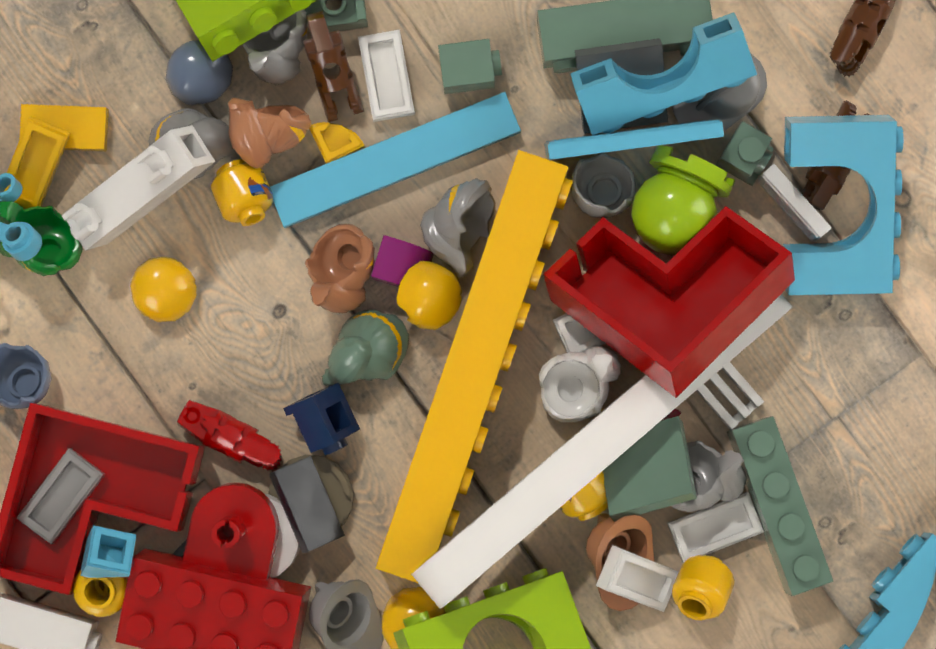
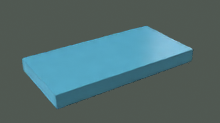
M710 119L593 136L546 141L544 146L546 158L552 160L724 137L722 121Z

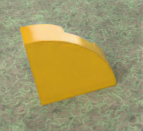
M320 122L312 124L309 128L326 164L366 148L355 132L342 125Z

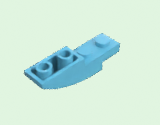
M924 532L921 536L914 534L899 551V554L903 557L893 569L886 567L879 573L871 584L875 590L869 598L882 609L878 614L874 611L870 612L858 625L856 631L860 635L849 647L843 644L839 649L904 648L923 613L933 585L936 572V536L933 533Z

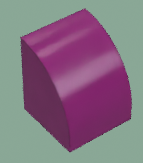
M383 235L371 277L373 280L399 287L409 268L420 261L432 262L434 254L420 246Z

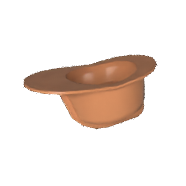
M602 513L598 515L597 525L591 530L585 547L587 557L596 570L597 581L612 545L655 562L652 528L646 518L634 514L613 521L609 514ZM598 587L601 600L611 609L624 611L640 604Z

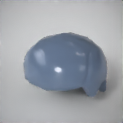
M193 40L182 44L173 52L167 63L165 80L172 95L183 103L190 106L210 103L221 97L231 85L233 65L228 54L212 62L200 41Z
M7 343L0 344V405L10 409L29 408L30 403H39L46 396L52 380L49 362L29 345L12 346Z

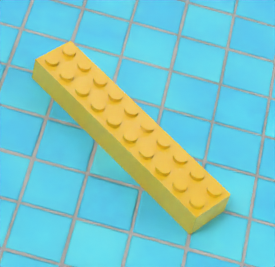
M518 150L375 569L418 583L411 574L439 551L443 535L450 537L453 535L461 512L453 509V505L458 493L467 494L474 473L473 469L467 468L472 451L481 453L488 432V428L481 426L486 410L495 412L503 388L495 384L499 370L508 372L517 347V345L509 343L513 329L519 331L523 329L531 304L523 302L527 288L536 291L545 265L544 262L537 260L541 248L550 250L559 221L551 219L554 209H564L573 180L565 178L568 170L566 165Z

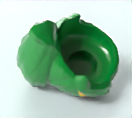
M0 201V222L8 225L12 222H26L42 237L41 248L33 258L26 261L16 260L24 269L42 276L55 275L59 271L71 269L79 262L83 250L79 240L72 236L71 227L68 222L63 219L62 215L53 206H36L23 209L18 203ZM0 242V253L3 256L12 257L3 248L2 242Z

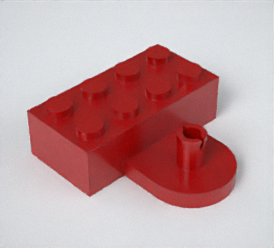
M227 483L220 485L204 495L194 508L183 557L147 548L134 555L130 575L127 579L115 642L143 649H299L312 587L270 577L279 533L278 515L270 499L262 491L248 484Z

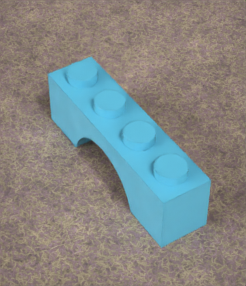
M733 12L693 27L691 43L686 54L676 65L662 73L654 75L633 74L621 68L610 58L572 72L570 75L593 136L601 132L611 133L617 131L625 123L641 117H655L666 108L679 103L698 101L706 93L723 87L739 86L747 78L757 75L742 27Z

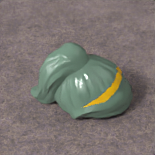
M363 310L355 313L342 326L338 340L328 356L329 368L325 369V374L322 376L323 385L331 386L338 382L340 385L347 384L358 379L372 381L373 379L388 380L400 367L409 345V333L403 321L396 315L382 314L377 310Z

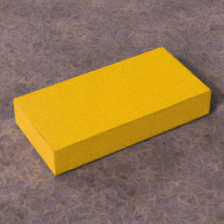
M21 104L20 137L28 118L32 116L71 133L65 150L107 152L109 109L106 107Z
M32 116L28 118L7 170V173L12 174L23 187L22 193L14 201L15 203L26 209L36 206L42 207L71 133Z

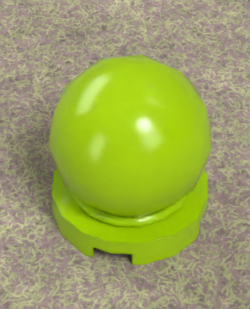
M658 145L649 162L657 169L658 174L645 180L634 195L631 217L637 235L645 244L656 252L673 256L717 215L718 212L714 198L728 197L734 186L735 179L726 178L727 172L700 157L690 154L686 162L671 156L673 147Z

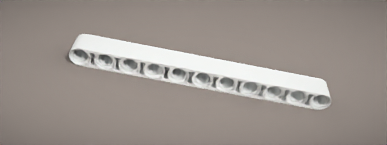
M781 294L677 398L647 375L643 376L411 575L440 609L443 608L778 321L793 306Z

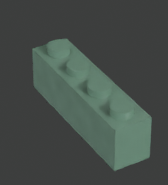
M610 0L538 10L537 27L543 69L553 67L554 73L576 71L575 50L658 38L662 42L663 52L680 50V55L684 56L691 43L693 27L713 20L710 0Z
M774 416L765 417L727 431L733 451L740 453L743 457L744 462L742 466L746 471L747 477L746 487L764 530V536L785 593L795 596L834 582Z

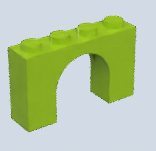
M176 0L212 62L225 54L233 52L240 45L262 32L270 30L274 25L317 1Z
M547 568L522 576L525 585L510 590L508 583L505 582L483 590L485 599L470 604L468 596L452 601L444 606L445 614L430 619L428 611L403 619L405 628L393 633L399 649H463L468 633L478 622L487 618H498L509 621L519 627L529 638L533 649H591L563 571L549 576Z

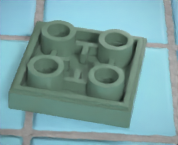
M679 416L660 421L603 470L609 516L613 521H617L624 516L640 515L697 499L684 425Z

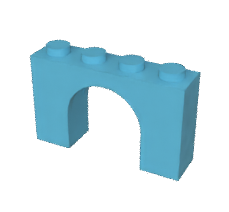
M890 115L785 117L784 160L790 167H846L862 175L869 191L867 215L860 227L847 238L833 243L783 244V247L792 252L795 281L785 290L788 295L893 293V280H899L900 259L898 254H894V238H900L901 216L899 212H895V196L902 193V173L900 169H896V153H901L903 150L904 136L902 127L897 126V121Z

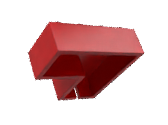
M727 206L667 263L602 217L576 242L582 267L586 273L582 275L577 254L572 249H569L543 274L550 300L675 398L795 281L792 252Z
M30 403L0 512V577L66 595L74 594L73 585L76 575L82 568L86 540L93 525L96 526L100 512L176 532L184 530L193 492L185 491L187 484H196L205 447L43 404ZM72 448L104 472L105 476L90 496L85 499V503L55 543L50 544L19 521L17 517L66 451Z

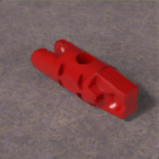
M191 400L186 403L177 420L178 426L202 442L203 445L225 454L240 464L246 461L257 468L261 467L263 470H267V472L269 470L273 472L274 469L277 470V467L280 466L282 454L280 453L279 445L276 446L275 443H271V440L259 435V430L249 424L239 421L221 410Z

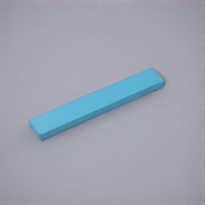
M502 92L270 186L273 193V202L283 227L287 228L521 133V129L506 93Z

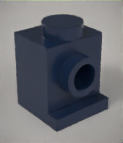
M339 382L309 394L283 408L286 416L293 414L311 453L322 449L325 456L336 452L348 445L345 439L347 436L360 430Z

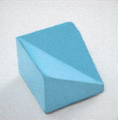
M93 525L86 540L80 576L88 578L129 577L136 534Z

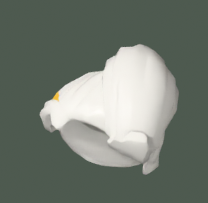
M593 346L592 348H587L584 353L568 352L557 355L546 362L539 373L543 407L551 418L560 422H577L599 415L609 393V382L617 380L621 374V364L616 353L605 346Z

